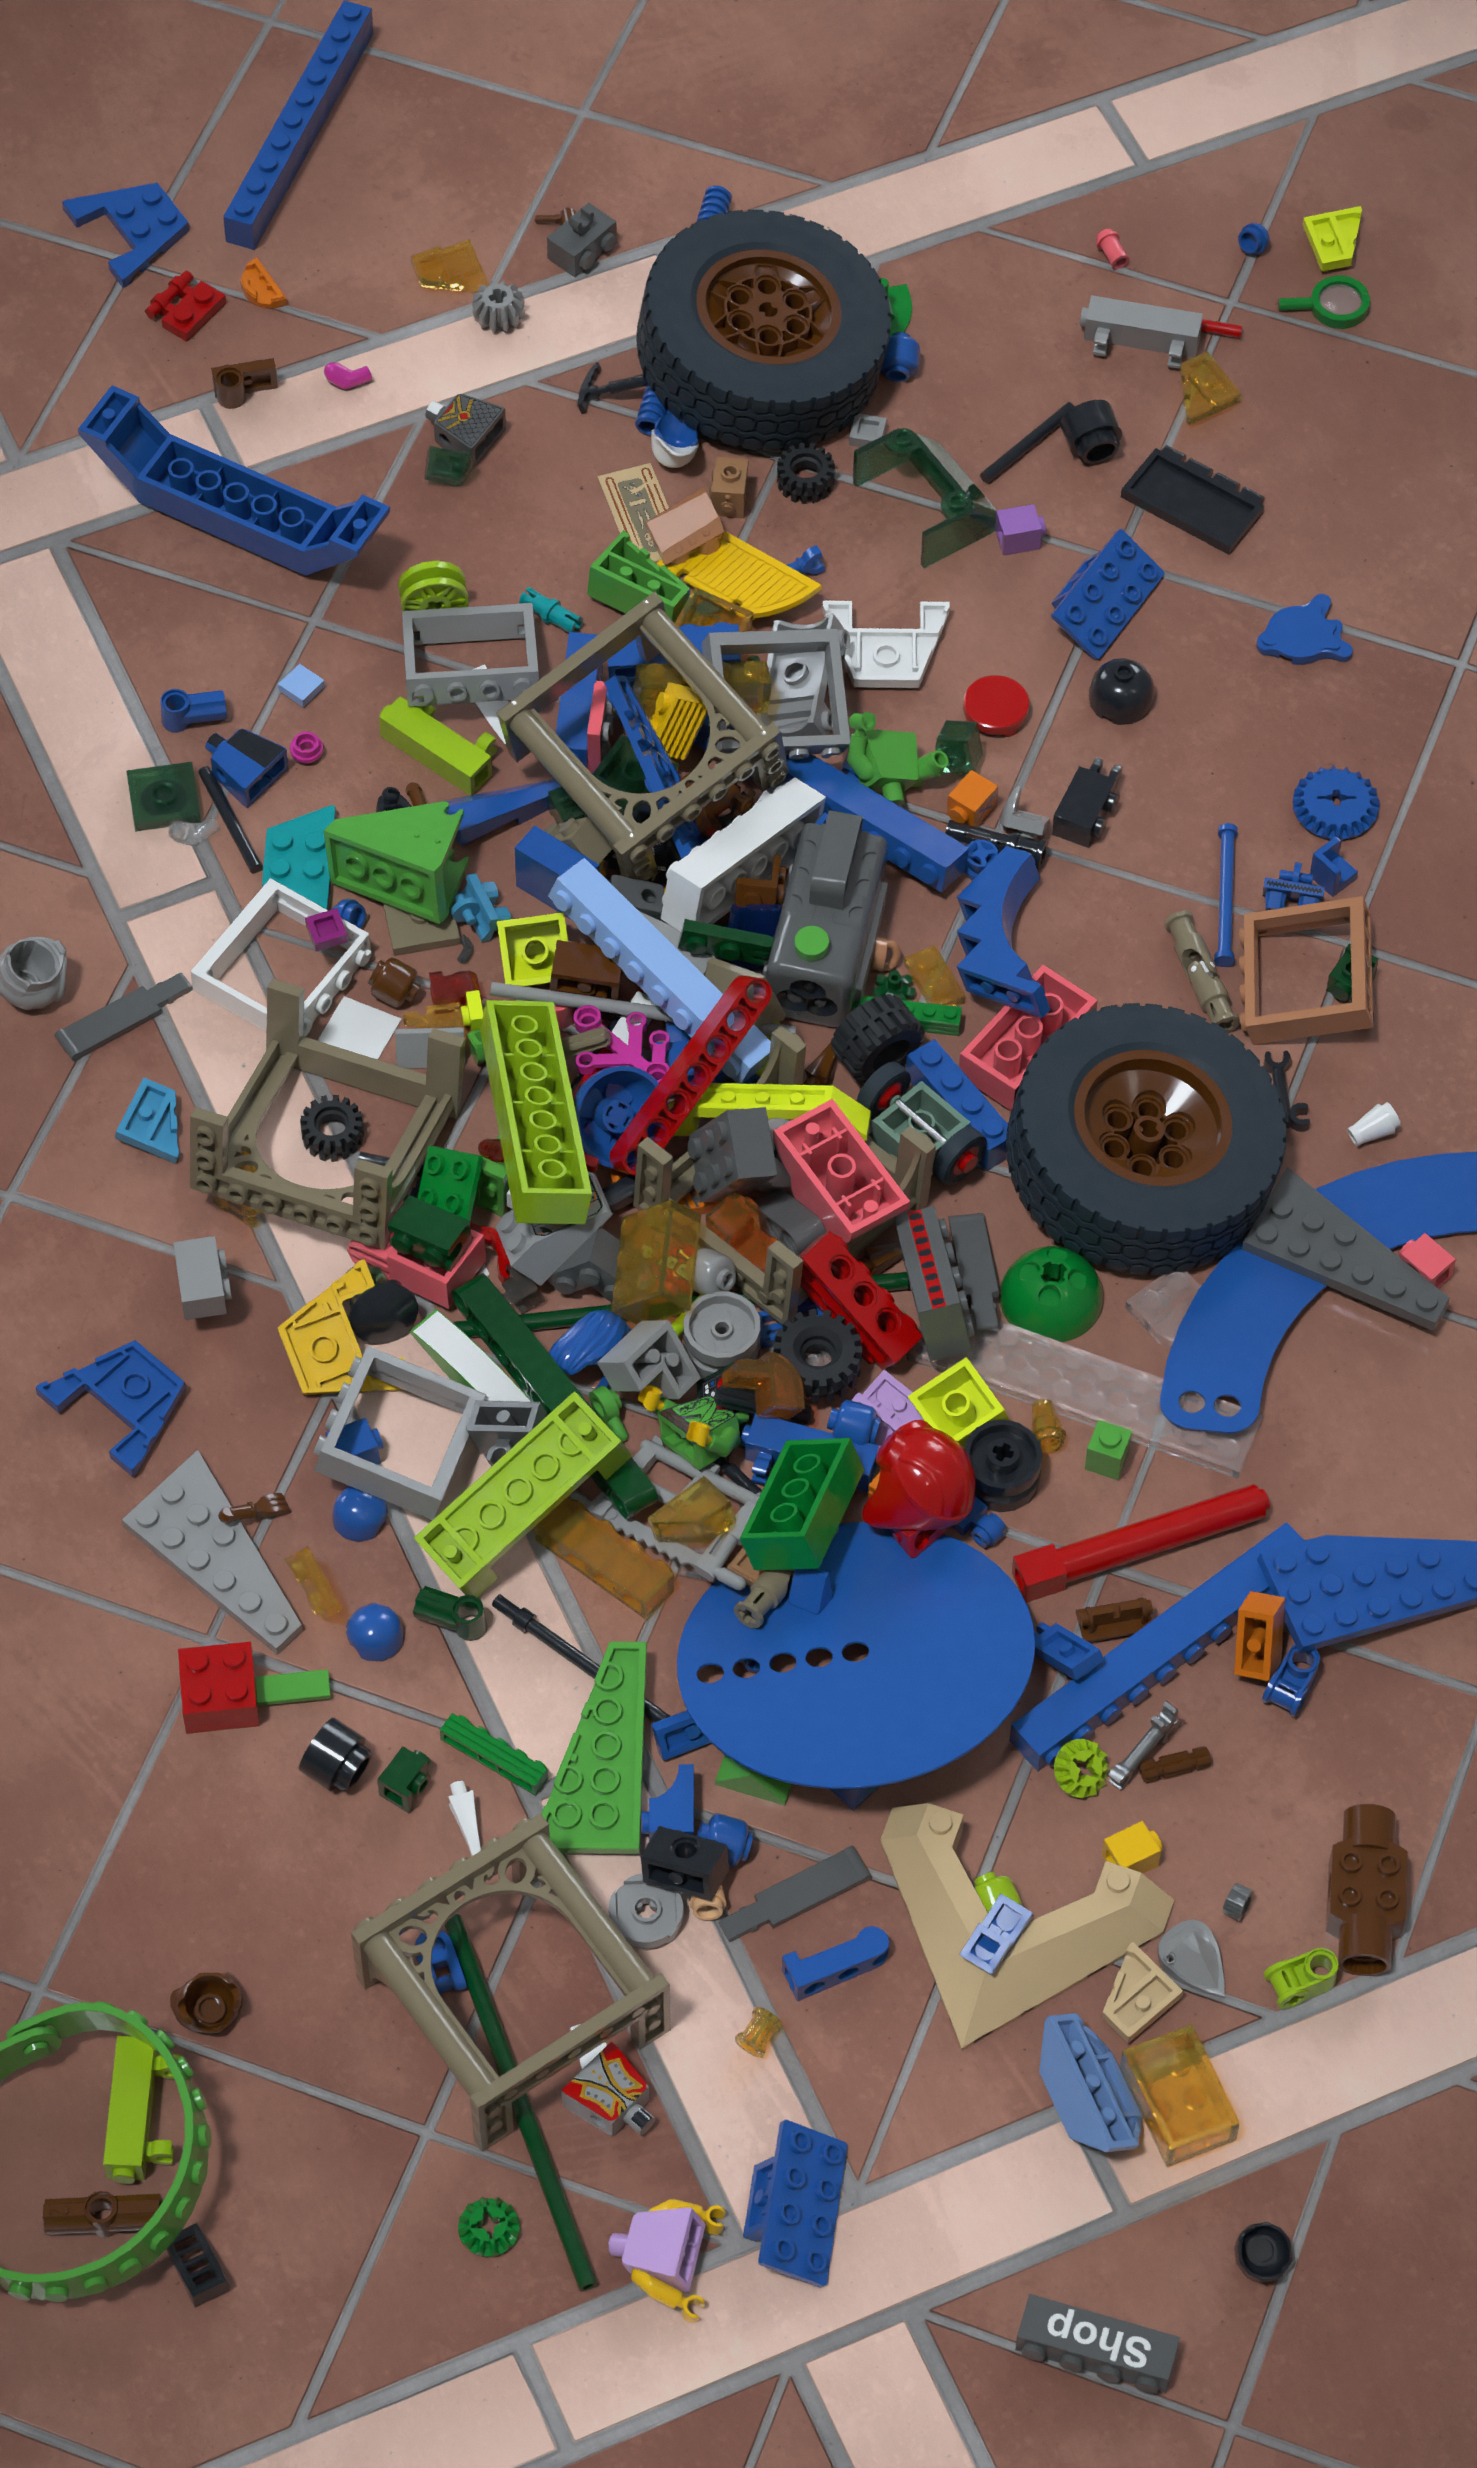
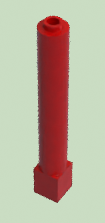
M1255 1484L1057 1549L1054 1543L1013 1556L1012 1575L1025 1602H1031L1064 1591L1066 1583L1266 1518V1510L1270 1509L1269 1498L1264 1489L1259 1490Z

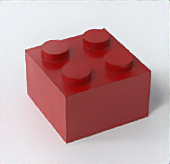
M251 1641L178 1649L182 1712L186 1734L259 1726L255 1667Z

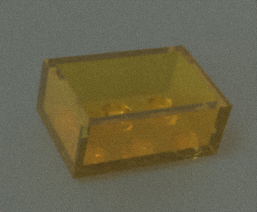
M671 1199L623 1217L611 1312L637 1325L641 1321L664 1320L691 1310L702 1215Z
M1192 2024L1122 2050L1120 2070L1166 2167L1236 2141L1240 2122Z

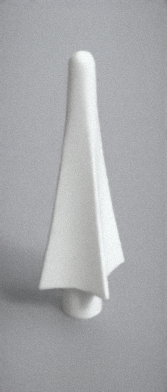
M456 1781L450 1785L452 1796H448L450 1800L448 1805L465 1838L471 1856L481 1851L474 1790L467 1792L464 1781Z

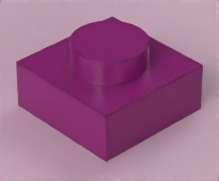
M337 908L305 917V924L315 951L348 942V934Z

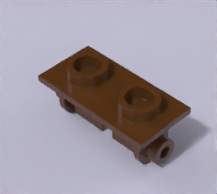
M1141 1597L1130 1601L1085 1607L1075 1612L1082 1639L1087 1642L1134 1635L1152 1621L1153 1607L1151 1600Z

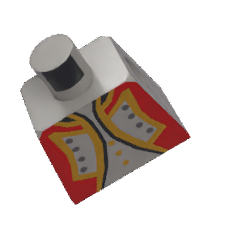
M612 2041L561 2090L562 2105L567 2110L610 2136L616 2135L626 2124L639 2135H643L655 2122V2117L643 2108L649 2101V2087Z

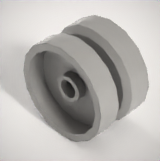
M718 1291L699 1297L688 1307L683 1319L684 1349L700 1377L708 1379L730 1367L731 1382L746 1376L756 1366L760 1356V1316L754 1305L742 1295L729 1291Z

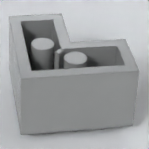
M215 1236L173 1242L184 1319L189 1320L227 1314L225 1300L232 1299L225 1251L224 1249H217Z
M669 1320L641 1321L597 1362L613 1391H641L649 1384L662 1391L661 1398L679 1399L701 1378Z

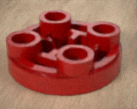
M991 675L976 680L967 688L964 695L963 712L966 717V724L972 730H979L987 734H1001L1004 737L1015 735L1018 728L1025 722L1029 712V697L1026 690L1020 683L1005 676Z

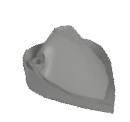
M1194 1919L1183 1921L1173 1926L1158 1944V1962L1162 1970L1186 1986L1209 1995L1225 1998L1220 1950L1210 1928L1203 1922Z

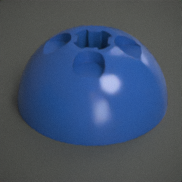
M613 1066L598 1071L582 1084L573 1101L584 1153L597 1158L599 1164L613 1168L609 1159L612 1147L659 1084L653 1076L636 1067ZM653 1123L647 1129L649 1138L654 1133L655 1127ZM633 1151L628 1154V1166L634 1161L635 1155Z

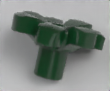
M891 970L888 977L879 974L875 979L878 987L873 988V997L895 994L901 1000L907 1001V999L912 1000L916 996V989L911 987L913 985V978L909 974L901 977L899 971Z

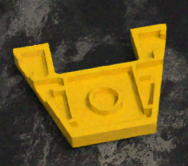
M365 1259L357 1262L346 1274L335 1280L330 1287L314 1300L312 1299L277 1328L303 1395L336 1394L340 1392L344 1382L351 1384L353 1380L352 1377L348 1376L355 1356L359 1358L363 1356L344 1310L343 1303L350 1301L356 1294H362L367 1289L375 1286ZM367 1375L360 1392L397 1391L403 1389Z

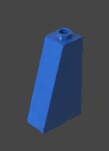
M569 632L565 660L597 635ZM603 664L560 697L556 734L587 769V731L594 683L602 681Z

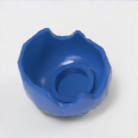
M348 1486L337 1496L333 1506L332 1520L334 1529L343 1538L356 1542L370 1540L377 1535L379 1528L386 1522L387 1504L383 1499Z
M377 1603L368 1604L358 1608L347 1621L346 1634L348 1641L357 1650L360 1657L366 1661L385 1660L394 1656L402 1647L404 1637L402 1624L397 1614L388 1606Z

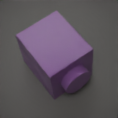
M1034 504L996 511L995 532L1002 555L1039 550L1041 548V536L1046 535V526L1043 516L1038 517Z

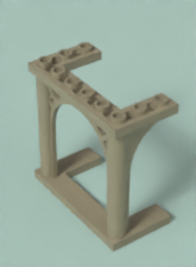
M656 592L645 598L497 712L507 749L512 758L518 763L532 752L601 831L616 854L621 876L652 883L658 874L652 847L658 842L663 843L670 839L675 833L676 828L685 821L691 822L697 818L702 808L711 801L716 802L723 798L728 792V788L738 780L744 781L753 774L754 783L764 792L769 787L774 788L781 784L786 778L787 773H789L781 731L773 722L766 726L667 616L663 600ZM634 639L638 653L646 663L659 653L668 661L702 700L710 720L709 743L698 766L679 783L661 791L644 794L619 791L599 781L538 714ZM724 721L727 729L719 731L718 726ZM726 739L735 740L740 744V748L731 754L718 751L716 746L720 741ZM715 759L721 761L713 769L708 767ZM687 783H693L691 786L686 788ZM666 799L670 801L658 810L657 804L661 800ZM620 801L627 802L625 815L620 813L623 809L616 805V803ZM640 803H646L651 808L650 817L641 824L637 823L633 818L634 809Z
M272 978L267 987L266 1052L228 1116L195 1107L190 1116V1188L204 1194L229 1200L235 1204H241L267 1214L295 1221L301 1225H307L333 1235L361 1242L364 1245L385 1250L390 1240V1231L387 1224L397 1212L423 1165L428 1147L434 1145L449 1117L457 1119L462 1110L466 1038L433 1028L428 1037L426 1074H422L304 1037L305 988ZM293 1068L418 1107L385 1166L359 1159L354 1168V1185L336 1189H318L298 1185L282 1178L267 1166L259 1154L256 1145V1134L263 1118ZM246 1151L250 1155H241V1152ZM250 1165L256 1167L257 1171L251 1173L238 1168ZM346 1197H352L353 1205L342 1202V1200Z
M783 1026L778 1027L772 1032L769 1062L756 1084L802 1085L807 1045L804 1044L797 1034L790 1033ZM909 1126L900 1135L898 1156L896 1157L893 1154H888L876 1145L874 1140L868 1135L867 1141H864L910 1200L909 1209L903 1213L908 1212L910 1209L915 1211L927 1207L936 1145L933 1144L932 1140L927 1135L919 1133ZM649 1137L645 1138L638 1144L633 1206L682 1245L688 1246L695 1252L702 1248H708L730 1257L736 1268V1280L733 1286L782 1325L787 1319L793 1323L798 1306L809 1298L800 1287L803 1260L780 1241L776 1240L767 1249L765 1273L762 1272L677 1204L678 1201L694 1189L693 1177L695 1168L693 1159L690 1158L688 1151L673 1163V1156ZM894 1218L846 1243L849 1253L855 1258L865 1247L870 1245L895 1223Z
M541 1813L532 1819L525 1818L513 1827L510 1833L502 1838L496 1837L489 1840L483 1845L480 1852L470 1858L464 1857L459 1859L450 1867L448 1872L438 1878L432 1877L427 1879L419 1886L418 1891L406 1898L400 1897L395 1899L388 1905L386 1911L375 1918H365L351 1932L357 1980L365 1990L382 1981L401 2001L469 2095L473 2138L482 2152L514 2132L512 2102L613 2036L631 2026V2040L641 2050L671 2030L670 1984L662 1973L655 1977L652 1975L550 1839L549 1823ZM510 1865H512L514 1883L510 1882L506 1877V1871ZM498 1874V1882L492 1885L485 1883V1881L491 1880L493 1876ZM539 1881L543 1883L544 1886L536 1888L533 1887L532 1884ZM521 1894L542 1900L563 1914L625 1996L499 2077L439 1995L432 1977L431 1959L439 1933L448 1920L460 1909L476 1900L491 1895ZM463 1895L465 1896L464 1900L462 1901L456 1900ZM433 1914L437 1915V1920L431 1924L423 1921L429 1919ZM409 1929H416L425 1933L427 1939L420 1945H409L404 1943L399 1936ZM405 1955H421L423 1960L418 1966H415L413 1957L408 1960Z

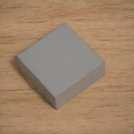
M860 413L855 415L849 436V445L880 451L887 427V418Z

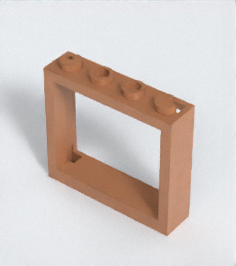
M1363 896L1244 914V928L1239 929L1240 944L1244 948V956L1239 957V965L1245 984H1240V997L1242 1004H1245V1012L1240 1013V1024L1242 1031L1248 1032L1253 1045L1373 1028L1371 914ZM1350 923L1352 1003L1259 1016L1258 937Z

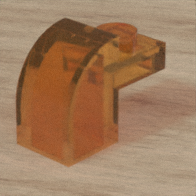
M768 1351L756 1361L754 1359L737 1360L734 1365L722 1373L723 1387L755 1390L757 1417L790 1419L805 1409L801 1377L795 1366L778 1353Z

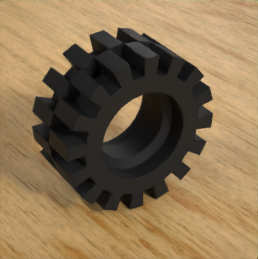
M799 443V449L792 445L789 447V453L785 450L781 453V458H778L777 483L779 491L783 490L785 498L791 495L792 502L796 503L798 498L802 499V504H807V499H811L812 503L818 502V496L825 499L827 492L831 493L834 485L835 463L832 460V455L829 452L825 454V448L822 446L815 450L816 444L810 443L809 448H805L804 443ZM801 469H810L818 474L810 478H802L795 475L794 472Z
M327 1095L321 1096V1103H318L316 1099L311 1101V1108L306 1106L303 1110L304 1116L301 1115L300 1119L302 1140L306 1150L309 1149L313 1157L319 1153V1158L323 1161H326L327 1156H331V1162L337 1161V1155H342L343 1160L349 1158V1150L355 1154L358 1151L357 1145H362L364 1136L361 1111L358 1112V1106L355 1103L350 1106V1099L344 1097L342 1102H339V1095H333L332 1101L327 1100ZM329 1121H338L345 1125V1130L337 1135H325L319 1131V1127Z

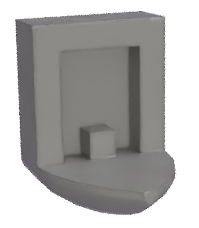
M1017 786L1003 807L1000 823L1006 827L1017 829L1018 833L1023 837L1037 838V835L1042 836L1048 830L1050 818L1018 810L1022 786Z

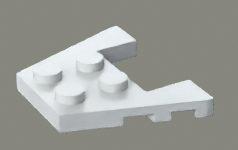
M823 601L824 617L827 614L834 613L844 629L849 632L850 647L845 650L841 658L853 687H920L948 618L950 602H920V629L852 628V601Z

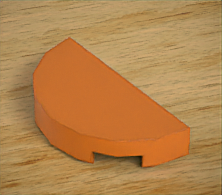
M256 257L248 262L241 278V289L244 296L252 304L262 308L287 306L286 296L259 259Z

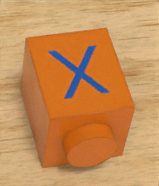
M971 770L948 795L947 815L955 822L978 827L997 806L998 786Z

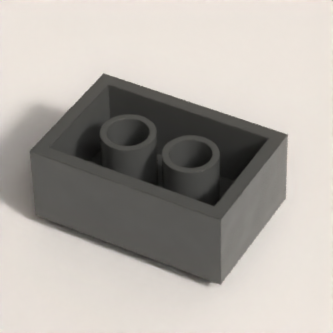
M766 1107L727 1110L689 1135L688 1154L694 1162L695 1174L693 1184L695 1191L699 1193L700 1203L740 1199L777 1176Z

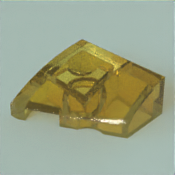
M470 239L445 248L437 246L411 256V264L422 287L478 293L480 285L488 287V282L482 266L478 262Z

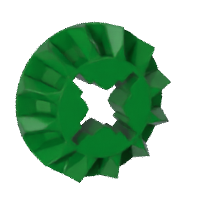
M482 2196L478 2201L472 2204L468 2203L462 2215L459 2216L458 2233L460 2240L470 2252L483 2257L501 2255L508 2251L518 2238L520 2230L519 2217L514 2211L512 2204L508 2205L499 2197L492 2199ZM484 2214H488L492 2222H499L498 2225L494 2226L493 2239H490L485 2228H478V2226L483 2225Z

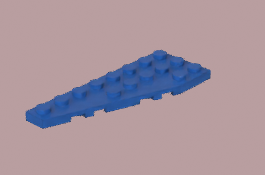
M1324 1535L1261 1552L1257 1558L1272 1594L1286 1598L1284 1620L1299 1653L1477 1604V1541Z

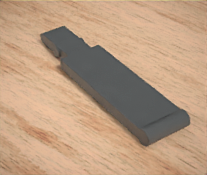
M178 973L163 982L157 983L156 986L148 990L142 986L64 1029L58 1030L54 1036L72 1061H77L84 1055L161 1014V1007L171 1004L176 999L191 992L193 987L183 973Z
M984 1214L948 1216L956 1263L963 1286L961 1289L962 1291L964 1290L966 1299L971 1300V1313L974 1315L976 1330L998 1329L995 1312L996 1303H994L993 1298L999 1296Z
M849 1846L845 1850L755 1894V1903L747 1907L743 1906L739 1911L721 1919L718 1924L728 1941L732 1942L750 1932L757 1931L768 1923L773 1929L869 1881L872 1876L854 1846Z

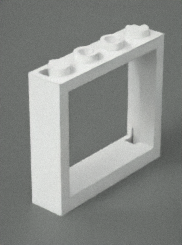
M271 878L191 971L193 991L265 1032L267 1029V1008L220 982L219 979L277 910L306 926L305 917L328 911ZM342 919V922L348 934V942L340 944V946L347 949V951L304 1001V1037L310 1032L313 1022L319 1014L326 1013L330 1008L332 1000L339 990L347 988L355 971L360 966H365L371 957L369 933Z

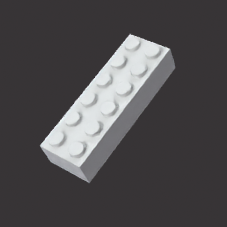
M794 777L785 785L778 786L763 801H757L752 809L742 816L738 815L723 830L716 831L701 846L694 847L686 857L672 863L666 873L667 885L662 897L661 920L680 932L684 919L713 924L734 908L737 877L771 880L774 855H781L780 866L789 868L790 865H793L802 828L807 823L815 824L822 816L826 796Z

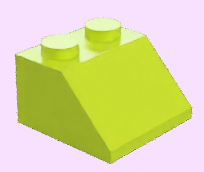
M564 912L497 921L505 984L533 986L550 983L557 940L568 941Z
M967 1357L908 1395V1399L923 1420L927 1421L933 1428L953 1437L963 1448H965L967 1438L977 1427L989 1421L1009 1420L1005 1409Z

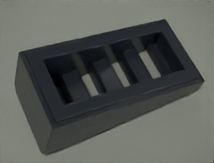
M195 2223L181 2230L166 2251L194 2307H197L230 2291L229 2283L198 2224ZM194 2236L195 2243L178 2251L175 2249L174 2245ZM199 2249L201 2250L202 2254L182 2262V2257ZM204 2261L207 2262V2266L191 2274L188 2273V2269ZM207 2274H213L214 2277L195 2286L193 2281Z

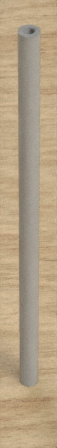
M492 982L490 995L526 1001L554 1002V1005L573 1008L592 1005L597 1007L600 1012L621 1015L641 1012L648 1019L673 1022V1019L659 1006ZM776 1023L757 1026L765 1036L770 1037L772 1032L780 1026H783L790 1033H796V1026Z

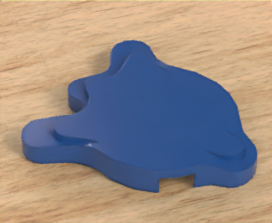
M1325 594L1316 595L1308 604L1290 606L1279 610L1272 616L1265 631L1258 636L1256 643L1257 650L1261 654L1272 655L1279 658L1280 654L1292 659V664L1298 665L1312 663L1320 659H1334L1346 662L1351 659L1353 649L1350 644L1340 638L1342 622L1325 618L1331 607V599Z

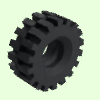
M816 1309L808 1310V1317H803L802 1313L799 1312L794 1315V1323L787 1319L783 1323V1331L778 1329L773 1346V1369L779 1385L785 1383L784 1391L789 1395L796 1391L797 1399L804 1402L805 1397L809 1396L811 1397V1403L819 1404V1397H825L828 1403L834 1401L835 1393H838L842 1398L847 1394V1386L853 1389L856 1385L857 1377H860L862 1364L861 1338L859 1333L855 1334V1326L851 1322L845 1326L844 1316L838 1314L834 1319L831 1318V1311L824 1310L822 1316L816 1315ZM812 1350H822L829 1353L832 1359L830 1363L824 1366H812L804 1361V1355Z

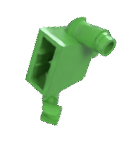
M855 713L849 719L851 728L855 730V733L851 734L850 745L847 748V762L858 776L861 784L876 793H883V797L898 806H902L905 803L903 792L910 787H920L924 784V780L941 776L944 769L948 766V757L941 750L929 752L918 758L915 733L873 729L876 725V717L873 713Z

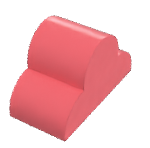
M833 1099L774 1130L775 1147L785 1169L791 1176V1188L794 1198L819 1217L826 1232L831 1231L834 1235L841 1237L845 1243H848L909 1209L910 1200Z

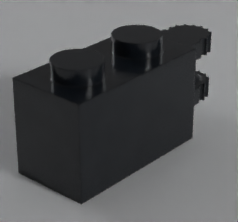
M1095 758L1090 769L1079 766L1054 814L1052 835L1087 848L1090 847L1094 837L1100 838L1106 824V819L1104 818L1107 812L1113 813L1118 802L1119 794L1115 793V788L1121 777L1123 767L1115 764L1109 776L1101 774L1104 760L1100 758Z

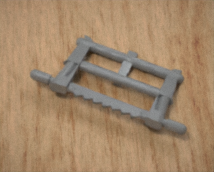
M656 1435L652 1441L648 1439L643 1440L640 1444L641 1450L633 1457V1460L645 1474L655 1461L659 1460L694 1478L678 1495L653 1482L651 1483L656 1489L659 1502L719 1532V1535L703 1554L697 1553L632 1518L625 1519L603 1492L593 1501L590 1500V1497L576 1490L567 1497L568 1502L582 1509L585 1516L603 1525L605 1522L612 1524L616 1532L623 1530L626 1537L634 1536L637 1543L644 1541L648 1549L656 1547L659 1555L667 1553L670 1560L677 1558L681 1566L686 1564L693 1566L695 1572L706 1580L713 1581L716 1577L718 1581L735 1590L745 1588L746 1580L742 1576L722 1568L736 1545H742L740 1536L761 1492L754 1494L719 1476L717 1473L721 1469L712 1462L698 1470L677 1453L663 1447L662 1440ZM708 1485L743 1503L744 1506L729 1522L690 1501Z

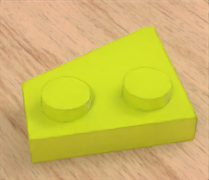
M1361 206L1303 218V228L1321 272L1351 266L1361 219Z

